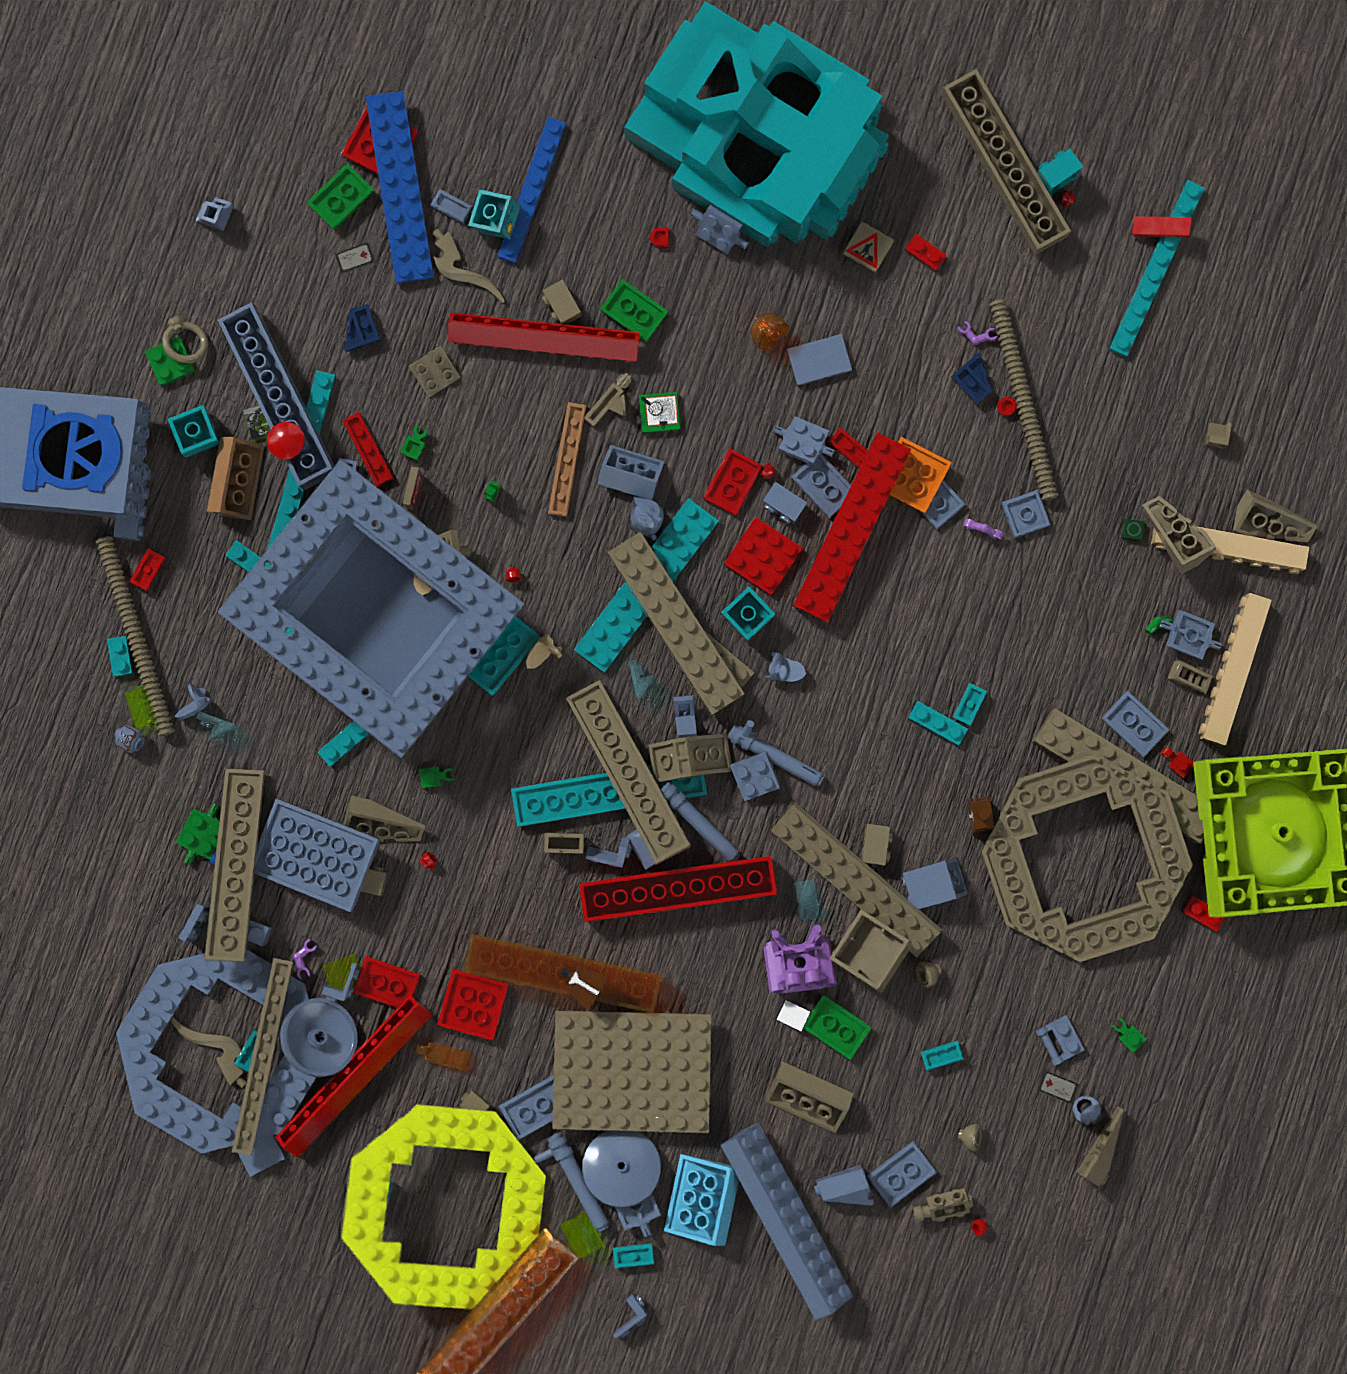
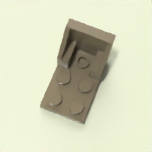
M727 733L684 737L649 745L653 777L656 783L699 775L732 772Z

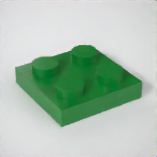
M180 336L170 340V345L176 353L189 356ZM163 344L145 351L161 387L196 372L192 363L177 362L169 357L163 348Z

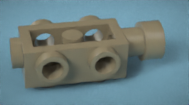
M963 1188L926 1197L928 1205L923 1207L921 1205L914 1206L913 1212L916 1222L924 1221V1218L931 1217L932 1221L942 1222L948 1217H962L965 1213H969V1207H973L971 1196H967Z

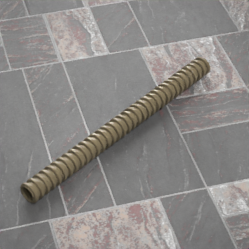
M1000 299L991 302L989 306L992 308L991 313L994 314L992 318L995 319L994 324L997 325L995 327L998 330L997 335L1000 336L998 339L1001 341L1000 347H1003L1001 350L1004 353L1003 358H1006L1004 362L1007 364L1006 369L1009 370V381H1012L1011 386L1014 388L1012 392H1015L1014 398L1017 399L1015 403L1018 404L1017 409L1020 410L1018 414L1021 415L1020 420L1023 421L1021 425L1024 426L1023 432L1026 433L1024 436L1027 438L1026 443L1029 444V454L1032 455L1031 460L1034 462L1032 466H1035L1034 472L1037 473L1035 477L1038 478L1037 483L1040 484L1038 488L1041 489L1040 495H1043L1041 499L1048 501L1057 498L1058 493L1055 492L1057 488L1054 487L1055 482L1052 481L1054 477L1051 476L1052 470H1049L1051 467L1048 465L1049 459H1046L1048 455L1045 453L1046 448L1043 447V436H1040L1041 430L1038 429L1040 425H1037L1038 419L1035 418L1037 414L1034 413L1035 408L1032 407L1034 405L1031 402L1032 396H1029L1031 393L1028 390L1029 385H1026L1028 381L1025 379L1026 374L1023 373V362H1020V351H1017L1018 345L1015 344L1017 340L1014 339L1015 334L1012 333L1014 329L1011 328L1012 323L1009 322L1011 320L1008 317L1009 311H1006L1008 308L1005 305L1006 300Z
M110 536L99 538L96 541V544L99 545L97 548L101 551L99 554L102 556L101 560L104 561L103 567H106L105 572L108 573L107 578L110 579L108 582L112 585L110 588L113 590L112 594L115 595L116 606L119 607L117 610L121 613L119 616L122 618L121 622L124 623L123 628L126 629L127 640L130 641L128 644L132 647L130 650L133 651L132 656L135 657L134 662L137 663L136 668L139 669L138 674L141 675L139 678L143 681L141 684L144 685L143 690L146 691L145 696L148 697L147 702L150 703L148 706L152 709L150 712L154 715L152 718L155 719L154 724L157 725L158 736L170 735L174 733L175 729L172 728L173 723H170L171 717H168L169 712L166 711L168 707L165 706L166 701L163 700L162 689H159L160 683H157L158 678L155 677L157 673L154 672L155 667L152 666L151 655H148L149 649H146L147 644L144 643L146 639L142 637L144 633L141 632L142 627H139L140 621H137L138 616L135 615L136 610L133 609L135 606L131 603L133 599L130 598L131 593H128L129 588L126 587L127 582L124 581L126 578L122 575L124 572L121 570L122 565H119L118 554L115 553L117 550L113 547L115 545L112 542L113 538Z

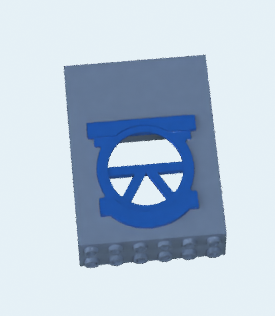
M0 387V507L136 520V515L139 514L140 510L138 499L142 493L143 460L147 455L145 444L146 439L149 437L148 420L151 419L152 415L150 406L139 399ZM71 421L64 478L59 479L51 475L41 462L42 441L44 435L52 427ZM80 422L90 426L95 431L94 434L78 441ZM101 440L102 455L97 466H94L76 452L87 445ZM75 461L88 470L90 474L73 480Z

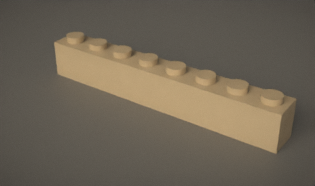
M1198 527L1207 532L1216 546V549L1210 554L1213 559L1224 560V558L1231 559V562L1242 564L1243 561L1250 562V566L1254 567L1266 565L1271 570L1288 569L1287 572L1292 574H1299V572L1306 570L1309 547ZM1154 528L1151 545H1156L1157 549L1166 550Z
M1248 593L1245 597L1241 598L1239 603L1241 611L1239 615H1236L1233 623L1235 626L1234 633L1231 632L1227 643L1230 645L1228 651H1225L1222 657L1224 664L1222 669L1218 670L1216 676L1218 683L1211 691L1210 698L1213 699L1211 705H1208L1204 715L1207 718L1205 724L1202 723L1199 729V734H1201L1200 740L1221 747L1226 746L1272 600L1252 593Z

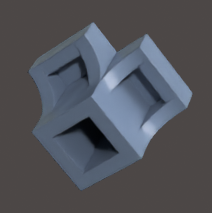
M216 197L212 202L205 201L202 204L196 221L224 231L234 205L231 202Z

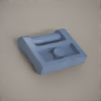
M1067 1015L1036 1030L1037 1035L1041 1037L1052 1058L1053 1066L1084 1051ZM1050 1030H1052L1063 1051L1061 1055H1058L1047 1034Z

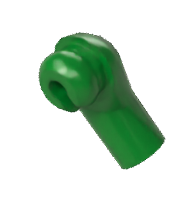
M1157 616L1144 630L1152 636L1157 629H1165L1160 627L1162 620L1170 623L1174 621L1170 617Z

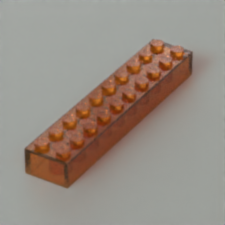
M474 933L471 934L463 971L465 973L571 995L565 990L569 982L559 975L565 966L575 972L578 966L581 965L608 976L607 981L594 1001L654 1013L662 974Z
M544 1228L416 1374H477L579 1259L573 1249L547 1228Z

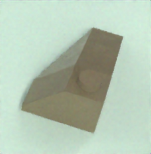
M1247 489L1237 505L1233 529L1246 536L1308 542L1318 525Z
M1160 496L1142 505L1169 556L1181 574L1197 567L1216 549L1215 544L1206 531L1202 528L1199 529L1189 518H1185L1177 512L1176 508Z
M351 796L343 824L378 838L380 842H384V839H395L397 842L420 841L425 829V825L372 800Z
M1118 1106L1076 1171L1098 1187L1101 1184L1104 1185L1109 1178L1108 1172L1124 1112Z

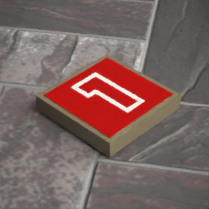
M411 467L403 499L404 506L407 510L412 511L415 508L423 475L417 467Z

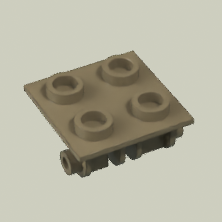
M441 346L409 365L410 370L428 398L461 378Z

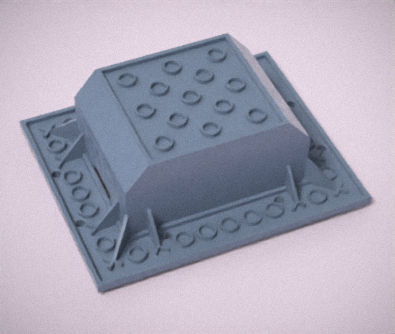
M340 459L218 610V613L399 757L403 758L525 604ZM304 515L309 517L306 522L302 521ZM378 521L379 525L378 527H373L372 523ZM322 546H324V547L322 548V550L317 554V556L313 559V561L309 564V566L305 569V571H304V572L301 574V576L299 577V574L303 571V569L307 566V564L312 560V558L316 555V553L320 550V548H321ZM267 561H271L269 568L265 567ZM414 575L432 589L430 593L421 595L417 592L414 586ZM451 581L456 583L453 588L449 587V582ZM288 628H292L293 630L292 634L290 635L286 634V630ZM472 648L477 649V653L475 655L470 654V650ZM369 689V694L364 696L363 690ZM435 694L440 695L439 701L433 700Z

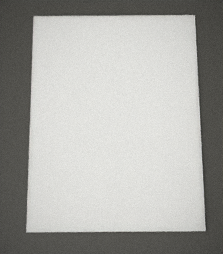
M786 1000L777 1020L802 1031L810 1012Z

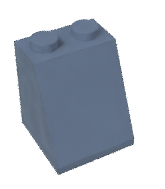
M957 857L903 873V884L909 893L908 901L918 909L957 899L968 894Z

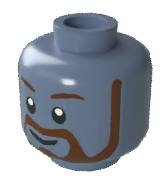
M130 725L118 728L114 735L116 746L129 753L139 751L145 740L143 733Z

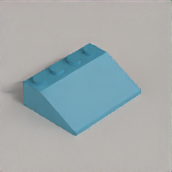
M680 1154L664 1231L713 1246H725L739 1178L732 1165Z

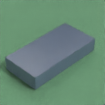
M441 189L438 190L430 204L432 208L462 224L465 223L473 209L471 205Z

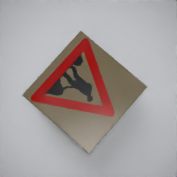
M861 222L843 254L876 273L894 239Z

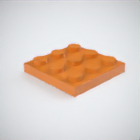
M900 437L898 443L911 448V451L889 496L925 514L952 462Z

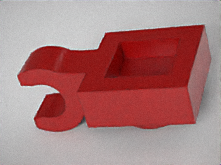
M1165 747L1161 751V754L1170 761L1167 766L1181 778H1184L1194 766L1193 761L1181 751L1175 754L1169 747Z

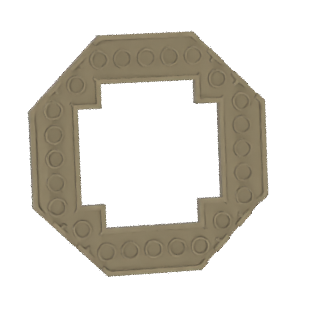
M1094 754L1019 778L982 849V854L1006 925L1079 962L1155 939L1188 872L1192 868V862L1168 791ZM1106 792L1112 810L1131 805L1154 877L1136 882L1142 901L1067 924L1061 906L1048 911H1042L1019 840L1037 834L1032 815Z

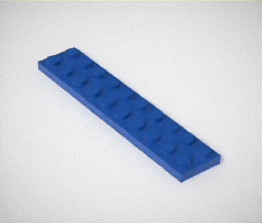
M399 91L366 96L396 284L433 279L404 92Z

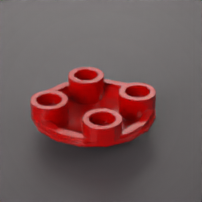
M291 422L278 423L272 427L267 437V445L271 454L284 460L295 459L303 449L305 441L304 432L299 426Z

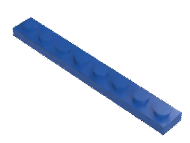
M551 117L547 118L518 198L522 205L511 239L504 238L498 253V258L514 264L517 262L566 127V122Z

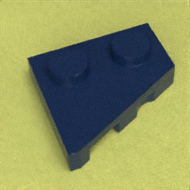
M366 304L351 309L349 311V323L346 332V344L344 346L345 352L380 341L369 305Z
M980 352L951 376L975 405L991 393Z

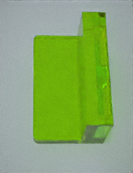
M137 686L136 689L124 693L136 729L152 725L155 722V719L152 718L153 714L150 712L151 708L148 706L149 702H147L148 698L145 696L146 692L142 686Z
M585 1211L560 1224L578 1259L590 1255L604 1246Z

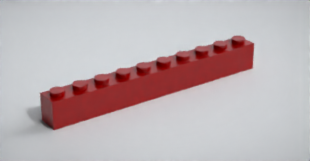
M452 312L448 321V342L455 344L465 343L474 346L484 345L493 348L503 347L512 350L522 349L531 352L541 351L548 352L549 354L560 353L567 354L568 356L579 355L587 358L598 357L606 360L617 359L625 362H637L640 332Z
M409 995L353 1054L351 1061L342 1070L335 1073L275 1137L280 1145L298 1158L432 1016L428 1009L412 995Z

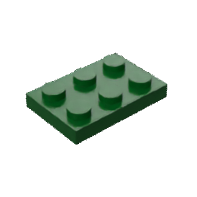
M347 163L307 201V204L335 230L374 192V189Z
M621 279L600 308L602 313L628 331L640 332V339L645 343L648 342L668 314V310L623 279Z
M822 995L803 1026L805 1030L849 1060H851L872 1028L824 995Z

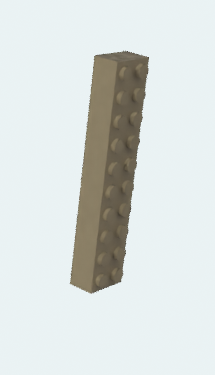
M977 69L944 86L941 95L1034 255L1067 238L1071 230Z
M637 533L609 551L608 556L710 715H714L744 695L743 690L642 533Z
M1056 708L1050 711L1032 743L1064 763L1094 754L1168 791L1182 835L1195 844L1202 842L1204 838L1203 821L1199 820L1197 796Z

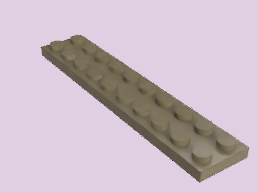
M599 680L566 698L655 864L657 865L691 847L601 681Z
M225 769L205 960L245 963L265 772L261 770Z
M796 802L770 830L861 910L910 940L913 946L909 951L916 958L942 931L941 928Z

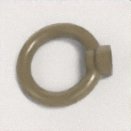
M175 316L168 320L169 327L164 332L162 338L163 348L167 355L181 363H193L200 360L208 350V338L203 329L194 323L184 322L181 316ZM184 329L195 332L201 341L200 349L195 354L189 356L176 353L170 345V338L173 333H179Z

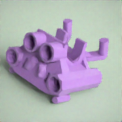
M815 924L812 927L808 940L799 945L787 943L776 929L771 931V936L775 941L767 942L764 947L769 991L771 994L821 989L837 984L834 962L829 959L832 955L831 942L827 935H819L821 932L819 924ZM796 958H804L806 965L803 968H797L794 965Z

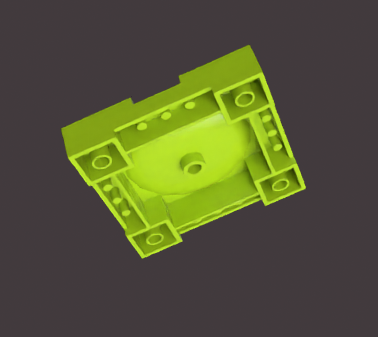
M1347 749L1193 762L1199 820L1203 821L1206 859H1203L1209 917L1347 905ZM1279 829L1282 830V836L1279 835Z

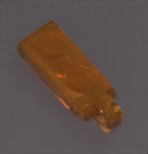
M428 1043V1047L417 1045L416 1053L425 1055L424 1060L467 1071L471 1051L438 1043Z

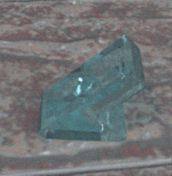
M636 660L628 661L637 700H640L653 682L655 675L640 678V675H643L641 663L637 664Z
M200 711L196 717L201 720L200 724L211 728L212 724L214 725L209 740L212 741L236 730L238 725Z
M815 881L795 882L800 920L819 918Z

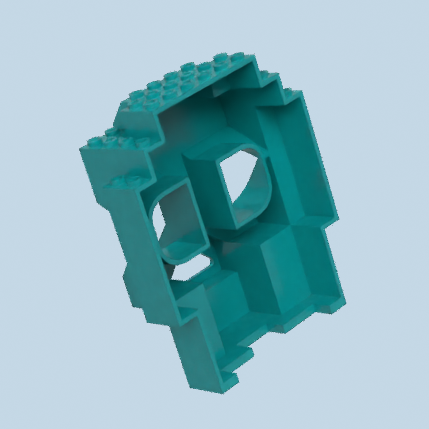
M706 1L691 23L686 19L684 20L644 82V97L624 126L625 138L677 170L672 178L673 190L705 210L710 205H713L743 224L741 232L767 248L771 243L775 244L779 233L796 244L800 239L802 241L805 239L809 232L808 229L827 240L829 235L832 237L838 228V221H843L848 212V205L854 204L858 197L859 188L861 190L864 188L868 181L869 173L872 174L878 165L879 157L883 158L889 145L887 142L889 135L876 128L883 105L881 103L882 95L868 87L869 79L774 21L770 27L764 24L759 33ZM720 60L735 69L739 86L738 92L703 100L697 98L698 93ZM782 72H793L813 83L818 88L820 97L808 116L776 98L766 89L776 75ZM738 132L780 157L771 174L763 182L753 187H747L726 166L724 160L725 152Z

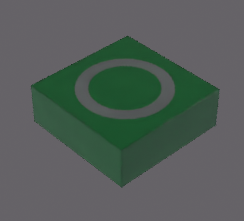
M1125 519L1122 538L1141 541L1145 521Z

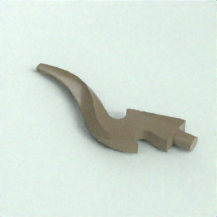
M436 229L433 232V235L438 239L435 245L444 252L442 258L434 257L440 273L451 280L481 286L494 294L503 304L505 302L503 296L489 279L480 274L453 266L455 261L461 260L453 238L449 232L443 235L439 229Z
M174 1017L171 1018L170 1021L173 1026L187 1040L196 1044L223 1049V1056L218 1057L216 1060L230 1085L236 1082L243 1088L247 1084L241 1077L245 1071L234 1065L235 1059L242 1051L235 1040L227 1036L192 1031L180 1024Z

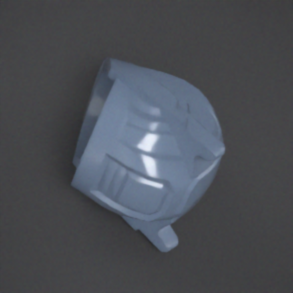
M634 497L630 529L637 533L641 532L642 535H646L654 541L656 539L655 533L663 523L664 512L658 503L649 499Z

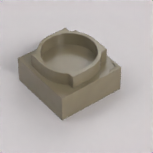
M860 910L829 959L882 993L913 946V943L863 910Z

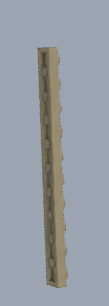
M273 958L232 1152L250 1156L253 1153L293 966L291 961Z

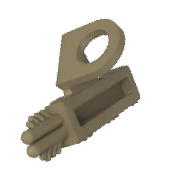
M628 373L620 375L619 379H617V384L613 383L610 385L604 395L600 397L598 402L586 414L585 420L593 427L597 425L608 410L626 416L625 398L622 395L624 391L622 389L627 388L631 384V375Z

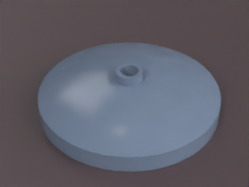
M324 998L309 999L295 1006L285 1017L280 1033L281 1046L286 1059L296 1070L312 1077H325L342 1070L351 1061L357 1047V1030L350 1014L338 1003Z
M608 1130L591 1142L585 1152L582 1169L585 1183L595 1198L606 1205L624 1208L637 1205L651 1195L659 1181L661 1166L655 1146L645 1135L638 1131ZM618 1164H625V1168L622 1170L618 1169Z

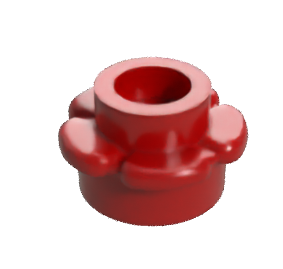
M1066 189L1059 202L1064 205L1063 207L1071 206L1076 198L1073 195L1074 190L1069 191Z
M430 852L420 856V863L425 869H434L438 863L435 856Z

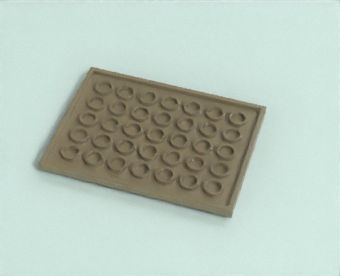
M556 1011L552 1129L709 1133L711 1014Z

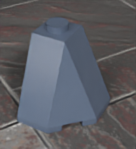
M860 1165L816 1180L817 1185L814 1188L817 1197L821 1196L823 1201L861 1205L874 1204L870 1196L867 1180Z

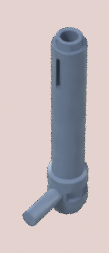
M747 721L744 727L740 725L739 727L733 726L727 737L731 740V743H737L741 745L740 748L746 751L750 750L755 754L767 751L771 763L805 782L819 787L824 778L821 775L822 773L756 737L755 733L751 732L754 726L753 721Z
M667 781L659 788L672 810L675 809L728 862L736 861L739 858V851L686 799V795L682 791L679 792L673 783Z
M561 1132L554 1134L547 1139L550 1149L533 1157L534 1162L538 1164L554 1156L555 1160L559 1161L594 1229H597L598 1232L608 1227V1220L597 1199L589 1191L583 1173L572 1154L573 1150L566 1143L565 1135H562Z

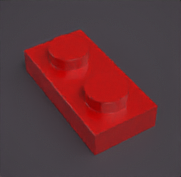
M918 234L914 235L905 248L907 253L935 272L947 256Z
M147 549L129 582L148 591L166 558Z
M1190 896L1182 911L1185 915L1215 932L1218 931L1225 918L1209 917L1208 904L1194 896Z

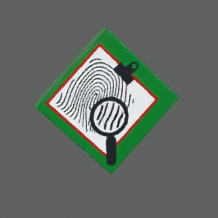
M677 392L639 395L642 434L680 430Z

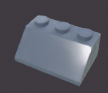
M610 445L602 463L597 484L652 500L665 461Z

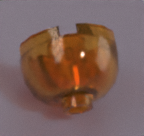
M766 313L759 315L752 324L751 338L762 351L770 350L780 343L777 340L787 336L789 325L778 314Z

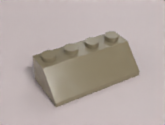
M782 1062L765 1098V1102L836 1133L849 1110L854 1094Z

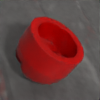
M767 462L759 475L765 479H770L775 475V468Z
M510 567L507 569L505 575L507 582L521 580V573L518 568Z
M978 1219L971 1223L972 1231L976 1236H982L988 1231L989 1226H986V1221L983 1219Z

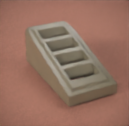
M1175 661L1168 679L1206 694L1213 676L1182 661ZM1187 671H1189V674H1188V676H1187V679L1185 680V679H1184V678H1185V675H1186ZM1194 674H1196V678H1195V680H1194V683H1192V679H1193V677H1194ZM1201 677H1204L1201 687L1198 686Z

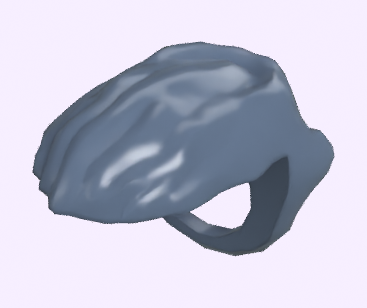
M771 653L774 658L769 668L770 675L765 676L767 679L795 682L803 679L806 675L804 666L801 663L788 658H782L780 653Z
M190 683L188 690L194 701L178 711L175 718L186 719L203 710L210 702V699L205 696V688L198 689Z
M1090 1096L1077 1098L1073 1104V1113L1076 1120L1086 1125L1093 1123L1101 1116L1100 1103ZM1081 1100H1089L1093 1105L1084 1110L1082 1114L1079 1113L1077 1104Z

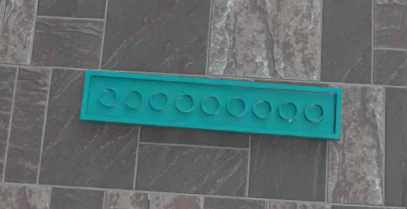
M689 498L651 547L672 582L678 577L719 522V520ZM626 582L574 649L575 652L603 673L607 671L647 618L646 613Z
M649 765L647 767L653 776L652 765ZM607 773L511 789L517 827L626 809ZM704 775L669 781L677 787L679 792L682 791L686 798L707 795ZM665 781V782H659V783H656V784H657L658 787L660 788V787H661L664 783H666L667 781Z

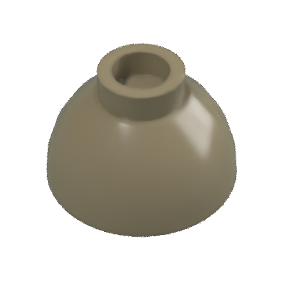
M927 961L919 962L916 965L915 971L919 982L926 988L933 986L941 974L940 966Z
M971 1124L965 1129H960L958 1140L962 1141L968 1149L972 1151L978 1150L982 1140V1127L980 1124Z

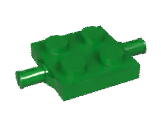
M213 803L209 813L192 809L176 841V844L185 847L189 851L184 861L185 863L188 862L189 865H192L196 855L211 859L217 848L220 824L219 819L215 816L221 806Z

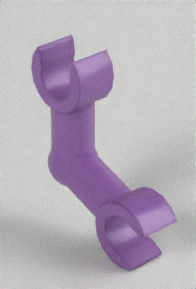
M964 321V325L967 327L966 331L961 330L960 327L957 328L958 333L966 335L974 345L984 341L993 342L998 337L991 338L988 335L989 332H993L994 328H989L986 333L976 336L970 330V324Z
M965 519L963 525L967 529L987 533L993 539L998 538L1002 540L1004 534L1002 531L993 529L987 524L978 523L971 519Z
M311 939L306 940L304 947L293 955L298 968L297 976L299 979H302L300 975L302 970H305L307 975L310 976V970L305 967L302 958L308 952L314 951L317 948V945L312 949L307 947V943Z

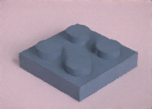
M767 751L730 765L744 801L781 787Z
M205 903L196 904L178 937L179 939L188 942L198 938L202 930L200 929L202 922H206L209 918L210 906Z

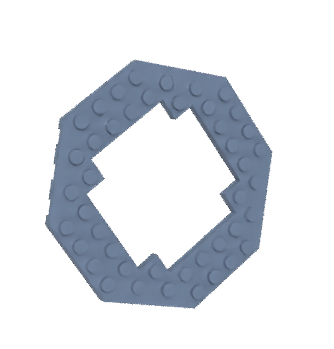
M246 949L245 963L205 960V953L157 965L116 1032L135 1114L200 1153L229 1147L234 1144L241 1106L233 1102L224 1118H221L159 1081L157 1078L167 1062L151 1053L191 986L209 995L219 978L264 1005L272 968L271 963ZM290 976L282 1017L284 1019L295 1006L309 1000L306 985L293 976ZM283 1019V1021L281 1022L280 1027H279V1032H278V1036H277V1037H279V1038H280L281 1027H282V1024H283V1022H284V1019ZM285 1055L267 1083L256 1139L280 1133L291 1121L317 1078L296 1070L288 1062Z

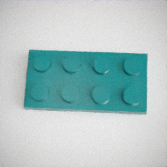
M515 616L468 677L494 696L541 636Z

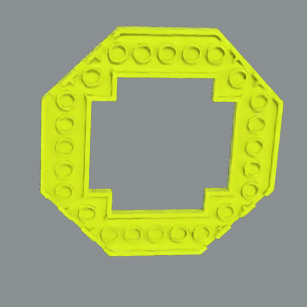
M417 1104L381 1136L379 1135L359 1154L357 1153L352 1157L342 1239L393 1303L472 1309L536 1255L546 1176L495 1111ZM414 1145L490 1151L487 1170L506 1173L497 1250L478 1248L475 1268L399 1262L401 1243L382 1241L392 1163L411 1164Z

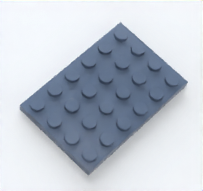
M275 799L257 846L254 874L348 912H353L380 839L282 800Z

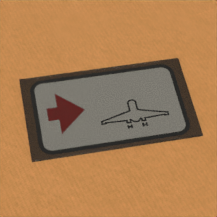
M368 242L335 254L341 273L375 261Z
M1044 1071L1038 1091L1072 1104L1079 1084Z

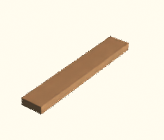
M571 402L567 404L548 510L550 515L567 517L587 405Z

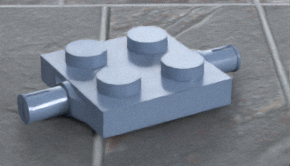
M713 205L707 208L704 215L695 209L691 212L690 216L699 220V228L696 235L724 253L728 254L735 243L744 249L748 246L749 242L740 237V230L743 224Z
M796 416L787 429L776 425L773 433L783 436L779 446L780 452L810 465H814L816 459L822 453L833 457L835 450L825 446L829 430Z
M1178 610L1173 623L1165 620L1161 621L1160 627L1170 630L1166 647L1203 660L1205 651L1209 647L1220 650L1221 647L1219 646H1222V643L1212 640L1215 624L1195 615Z
M652 1193L637 1205L624 1208L615 1207L624 1230L632 1227H641L644 1237L652 1234L647 1223L653 1218L661 1216Z

